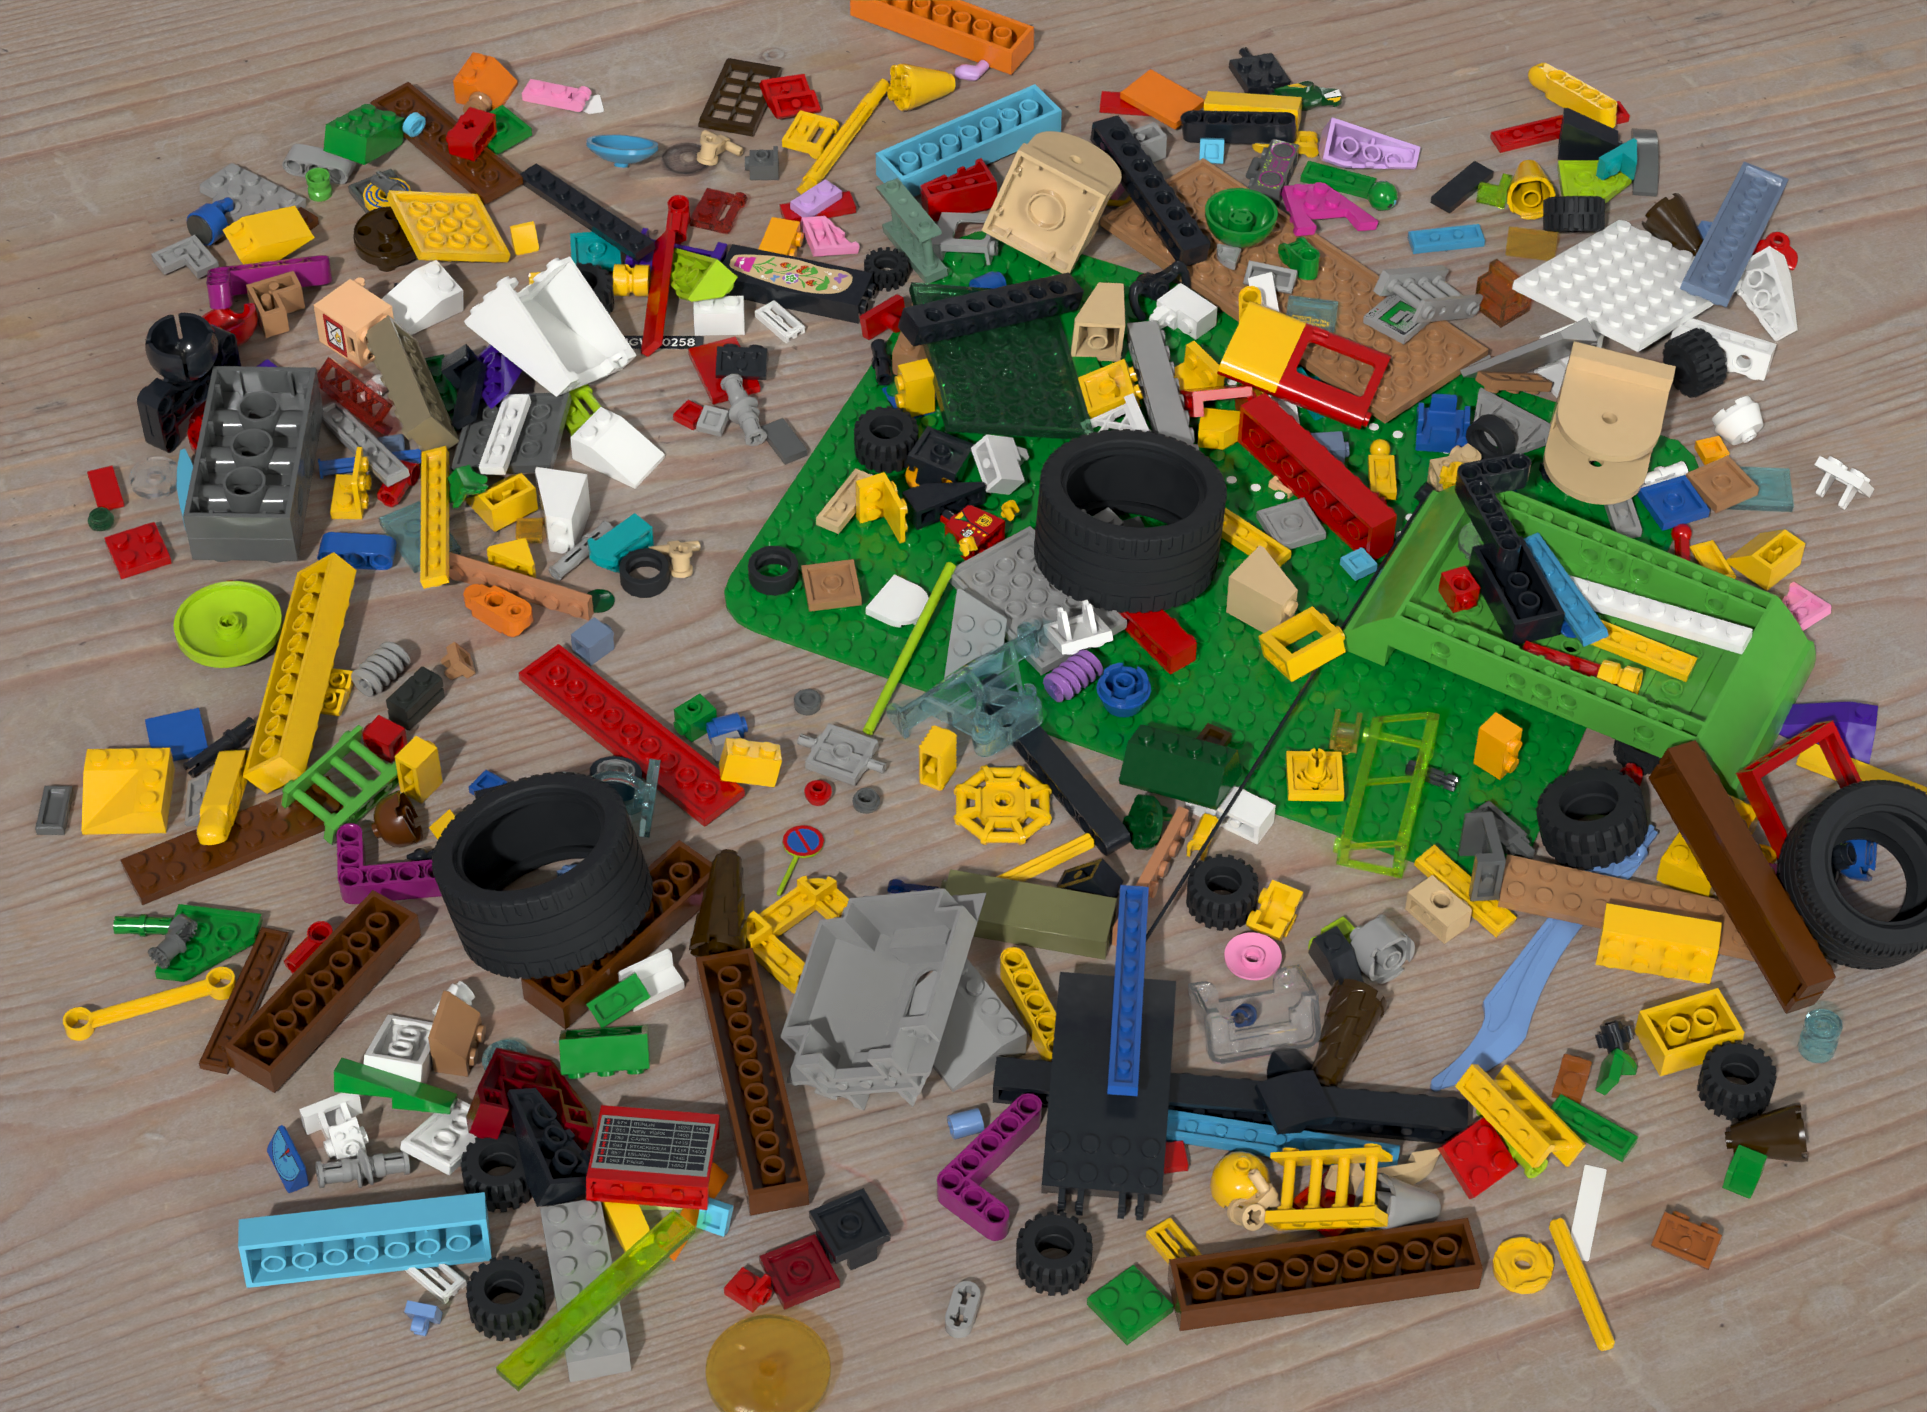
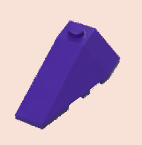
M490 344L477 357L487 366L482 396L487 406L492 409L510 392L522 369Z
M1851 701L1793 704L1779 735L1791 739L1815 723L1833 720L1850 757L1870 764L1878 706Z

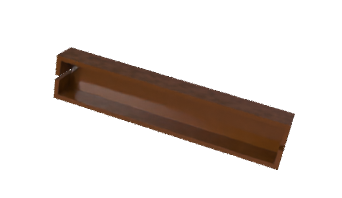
M1696 740L1668 748L1660 759V764L1656 765L1649 776L1651 784L1784 1012L1788 1014L1815 1005L1823 995L1824 990H1827L1836 978L1832 966L1826 961L1817 941L1807 929L1803 917L1797 912L1788 892L1784 890L1778 880L1775 870L1769 865L1762 853L1761 846L1756 843L1746 821L1740 816L1733 799L1727 794L1718 774L1714 772L1705 752L1701 750Z

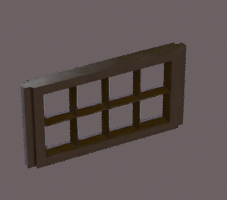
M732 58L726 59L700 116L698 127L753 137L767 108V103L763 94L761 97L744 93L747 88L761 90L759 82L750 81L752 75L769 77V79L778 78L781 76L782 67ZM731 71L748 74L746 80L730 78L729 75ZM725 84L742 87L740 93L723 90ZM719 97L736 100L734 106L717 104ZM741 101L758 104L755 110L738 107ZM714 110L730 113L728 120L711 117ZM739 114L751 116L752 118L750 123L733 121L734 115Z

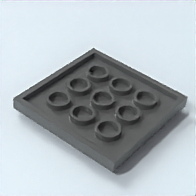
M569 392L557 397L552 393H527L530 396L531 404L506 473H535L536 467L554 468L572 400ZM481 395L476 421L462 428L451 466L452 471L456 468L470 465L476 473L481 474L479 464L502 400L491 409L487 406Z

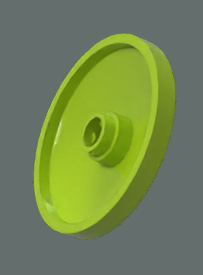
M225 581L208 585L190 595L177 610L173 626L176 642L180 650L189 659L208 667L232 668L251 663L268 653L279 640L283 627V618L278 601L266 589L249 582Z

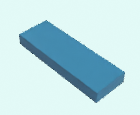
M1479 224L1408 231L1407 237L1413 254L1484 247L1485 244Z

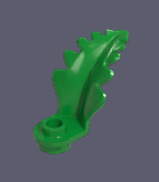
M470 465L456 468L447 477L451 484L449 503H453V508H458L464 502L467 495L483 493L489 487L485 484L488 478L476 473Z

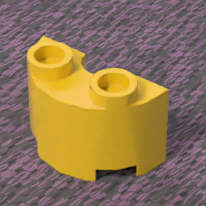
M1272 880L1268 889L1265 887L1262 889L1258 899L1261 907L1256 912L1251 911L1246 926L1251 930L1282 941L1283 936H1288L1297 918L1295 911L1299 902H1302L1303 891Z

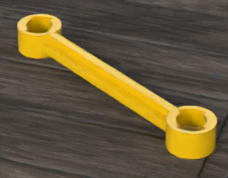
M217 967L207 974L205 980L93 1012L83 1007L72 1008L63 1016L66 1035L72 1040L82 1041L89 1038L94 1033L96 1027L209 995L216 1000L229 999L236 984L235 975L227 967ZM221 979L231 981L228 985L224 987H215V985L219 983ZM78 1020L88 1021L81 1028H72L74 1024L78 1023Z

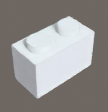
M724 296L694 301L695 336L745 335L744 296Z

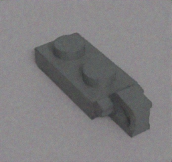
M1487 801L1470 812H1493L1503 852L1508 855L1534 860L1535 849L1530 846V841L1526 838L1527 833L1493 803Z

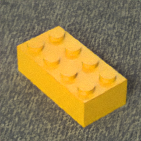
M1729 795L1733 799L1740 816L1746 821L1750 833L1753 835L1758 819L1752 806ZM1678 832L1660 859L1656 880L1681 892L1711 898L1714 890L1681 833Z
M1606 903L1595 965L1630 970L1636 973L1659 975L1665 978H1677L1694 983L1710 984L1719 951L1722 923Z

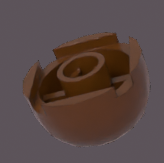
M400 790L379 801L373 814L374 823H371L372 831L376 838H382L386 844L392 847L401 848L422 841L421 825L417 828L415 826L414 818H417L418 815L404 792L400 794Z

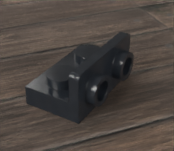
M724 344L723 347L717 346L716 378L723 379L730 374H739L742 379L766 380L767 362L769 361L768 348H764L761 345L738 347L736 344Z

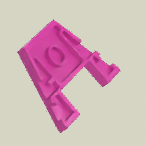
M1326 183L1295 184L1283 187L1282 198L1286 210L1290 212V223L1294 225L1293 233L1295 236L1314 235L1317 226L1313 223V219L1345 217L1357 231L1376 230L1377 219Z

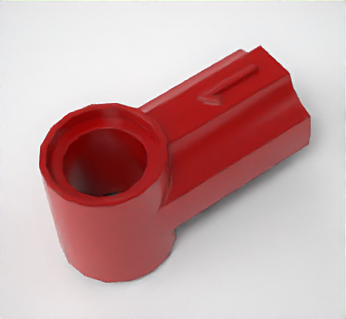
M675 195L667 202L666 230L669 228L676 232L675 244L681 245L687 239L688 224L691 221L690 206L687 197Z
M399 459L408 468L410 476L389 487L383 483L377 492L378 500L388 507L398 505L408 487L415 486L420 474L419 464Z
M318 921L310 925L307 930L308 936L284 960L285 966L292 974L333 932L332 926L325 921Z

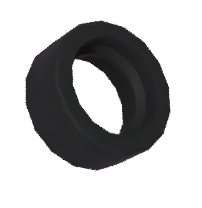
M1482 415L1467 428V443L1480 452L1481 460L1510 455L1515 451L1516 441L1512 430L1502 419L1495 415ZM1484 432L1488 433L1494 439L1498 448L1493 446L1488 441Z
M781 546L762 547L749 558L748 578L751 586L757 592L776 596L787 593L798 582V561L795 554L787 548ZM770 564H779L788 569L786 573L777 577H767L758 572L759 569Z
M649 548L636 549L625 555L619 564L621 586L631 596L639 598L654 597L662 593L670 582L669 562L665 555L657 550ZM640 567H652L660 571L659 574L650 579L641 580L629 575L633 570Z

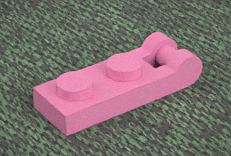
M530 79L522 92V100L581 112L585 107V102L589 100L592 93L585 86H581L578 89Z

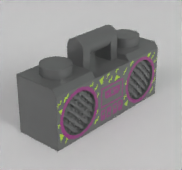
M1273 139L1268 148H1263L1261 158L1254 157L1247 170L1246 178L1250 180L1248 188L1268 196L1277 208H1279L1282 201L1283 187L1288 186L1297 165L1299 145Z

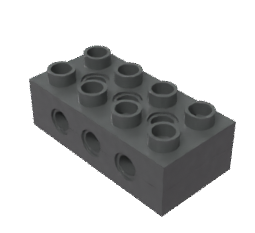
M213 366L183 515L192 560H215L217 562L242 560L268 561L271 563L298 561L324 412L316 368Z

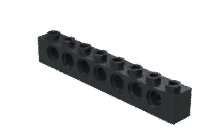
M1119 115L1093 122L1091 142L1108 154L1118 165L1122 176L1120 183L1175 261H1183L1186 266L1206 261L1208 250L1210 249L1209 238L1202 233L1197 221L1192 219L1184 203H1181L1175 195L1174 189L1171 186L1169 187L1164 180L1162 172L1158 171L1154 166L1151 157L1144 152L1139 140L1135 139L1130 132L1128 125L1121 120Z
M1067 272L903 308L898 328L913 347L1076 311L1079 308L1084 290Z

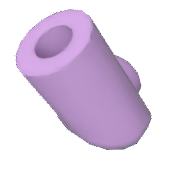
M980 60L975 66L963 64L955 69V75L958 79L976 81L989 69V64L985 60Z

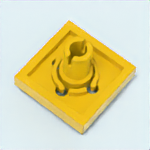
M1315 748L1310 751H1286L1288 801H1344L1342 752H1326L1318 748V751Z

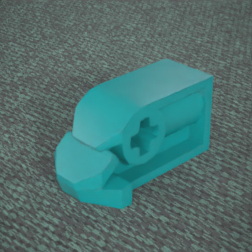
M634 513L596 541L592 537L587 540L589 559L597 566L620 573L619 564L625 555L636 549L654 546L653 527Z

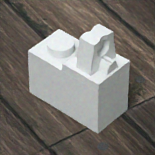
M1180 283L1157 299V307L1153 311L1154 313L1149 316V321L1157 320L1160 330L1166 326L1173 330L1179 328L1183 333L1197 340L1216 326L1217 307Z
M986 434L971 447L982 482L986 485V492L1009 495L1025 482L1020 465L1029 459V455L1026 449L1015 445L1013 438Z

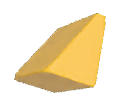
M534 221L510 226L511 242L516 255L539 251Z

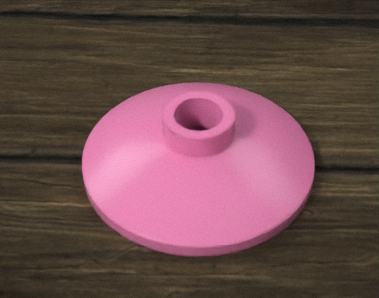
M1249 932L1237 935L1229 941L1225 948L1224 960L1228 969L1236 976L1246 980H1262L1272 976L1279 969L1282 954L1278 944L1273 939L1264 934Z

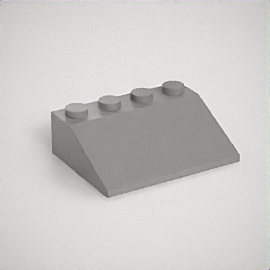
M967 958L933 1064V1068L952 1092L994 1071L996 1057L1018 1058L1026 1054V1031ZM933 971L915 986L906 1017L925 1015L938 972Z

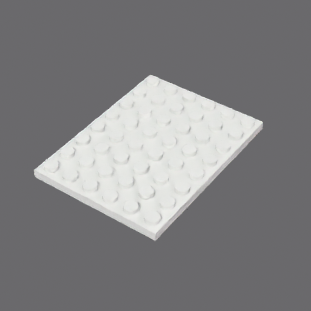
M1623 220L1614 222L1605 229L1514 280L1512 287L1513 290L1577 322L1587 317L1593 330L1637 352L1714 305L1709 300L1690 295L1680 289L1682 281L1695 258L1691 252L1678 250L1672 247L1670 242L1660 240L1652 236L1650 232L1639 230ZM1740 279L1735 291L1741 288L1743 279Z

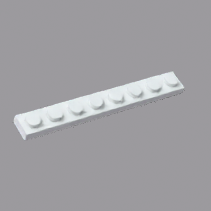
M1570 576L1594 611L1738 654H1743L1752 638L1753 629Z

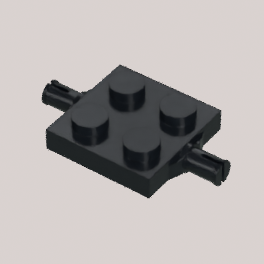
M1243 47L1239 50L1242 58L1229 61L1228 67L1245 93L1268 95L1274 93V89L1288 86L1291 83L1272 53L1253 56L1247 47L1245 49Z

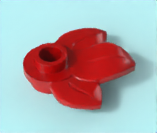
M1772 232L1766 239L1759 240L1753 255L1770 246L1785 255L1789 270L1793 271L1796 268L1798 255L1790 247V240L1786 234Z

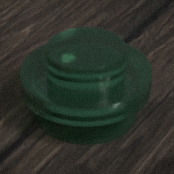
M104 507L93 509L88 517V525L94 531L108 530L115 522L113 514Z

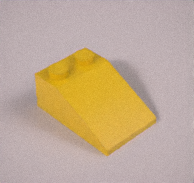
M296 206L244 216L223 229L224 234L242 264L281 260L315 238Z

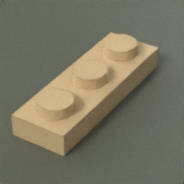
M855 468L818 514L816 525L839 534L856 513L855 481L873 475Z

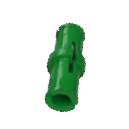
M141 914L140 917L115 916L113 923L114 934H139L140 937H147V934L165 935L168 933L173 917H148L147 914Z

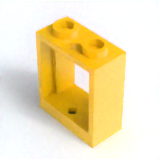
M1313 606L1258 636L1263 656L1291 682L1346 652L1343 643L1345 635L1339 626L1335 627L1324 613H1319ZM1315 630L1323 636L1293 654L1285 648Z

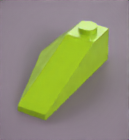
M674 248L670 281L671 286L676 290L675 293L680 299L694 302L721 298L733 289L734 282L738 277L718 259Z

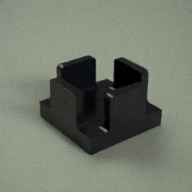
M927 426L907 458V463L910 464V471L914 472L916 467L918 468L915 482L919 485L924 483H942L943 478L952 481V483L961 482L966 472L968 460L972 455L971 447L975 444Z
M864 1188L809 1211V1218L816 1229V1237L831 1264L834 1262L837 1264L847 1259V1266L850 1270H854L877 1259V1247L891 1241L889 1230Z

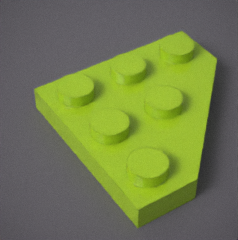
M1558 160L1557 164L1561 196H1599L1605 199V203H1607L1628 187L1632 180L1619 171L1616 175H1612L1602 181L1596 176L1599 160Z

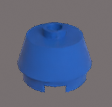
M1116 663L1107 667L1104 670V674L1099 678L1096 687L1098 696L1105 709L1117 717H1130L1137 714L1151 693V685L1146 672L1138 666L1137 669L1125 667L1123 663Z

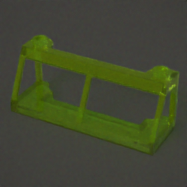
M1424 712L1372 717L1370 728H1364L1362 743H1365L1364 752L1341 837L1336 836L1333 846V853H1337L1336 865L1403 878L1405 858L1409 850L1410 838L1429 763L1435 749L1440 714ZM1427 719L1422 741L1382 732V726L1385 722ZM1378 739L1420 748L1413 775L1368 779ZM1410 782L1411 785L1397 839L1393 841L1351 843L1365 787ZM1395 848L1392 869L1349 859L1350 850Z

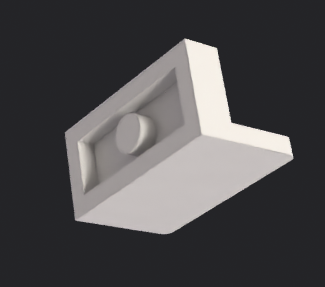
M670 949L663 950L618 972L619 981L636 972L651 996L633 1008V1012L685 988L683 979L673 966Z

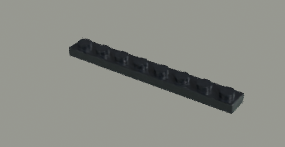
M537 163L520 174L523 177L522 185L635 261H639L656 249L654 241Z

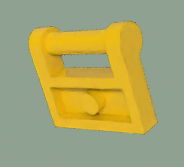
M800 110L782 138V147L807 153L812 158L817 159L823 152L832 134L838 131L839 123L835 119ZM823 128L824 131L817 142L812 143L811 140L818 129Z

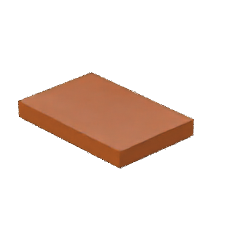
M1152 69L1148 70L1120 92V99L1174 130L1181 125L1180 117L1184 112L1201 110L1204 107L1205 101L1203 98Z

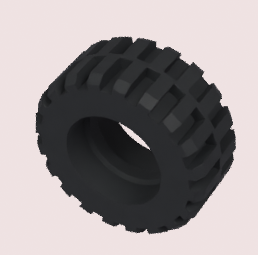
M1591 766L1583 767V770L1576 771L1574 769L1568 771L1567 775H1560L1555 778L1553 784L1549 783L1537 801L1536 814L1543 846H1545L1550 856L1555 857V860L1562 864L1568 863V866L1572 868L1584 867L1585 870H1593V867L1601 866L1602 869L1609 867V864L1614 862L1618 864L1624 861L1625 856L1630 857L1636 852V847L1639 848L1647 834V816L1641 789L1631 777L1626 774L1623 775L1621 771L1616 769L1611 771L1607 767L1598 766V769H1592ZM1588 815H1606L1603 818L1593 821H1577L1578 819Z

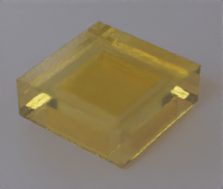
M517 518L516 540L526 538L528 544L542 543L543 518Z

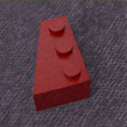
M982 158L975 160L976 165L967 169L964 166L957 168V173L947 177L944 174L920 185L922 208L933 221H939L942 212L972 213L992 208L997 197V182Z

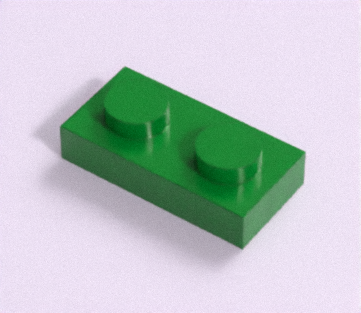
M633 972L586 1002V1005L600 1027L603 1028L651 996L636 972Z

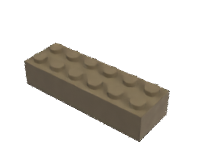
M389 315L367 330L366 337L368 343L366 345L375 356L373 362L382 373L380 379L389 390L387 396L396 407L394 413L403 424L401 430L408 440L411 441L413 439L421 451L446 446L449 449L459 442V438L454 427L451 425V419L417 340Z

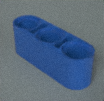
M328 532L322 536L317 559L319 561L334 552L355 569L388 570L393 565L397 542L394 538L387 535Z

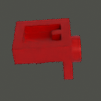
M742 1267L724 1287V1295L754 1313L760 1305H765L772 1295L771 1276L765 1273L759 1278Z

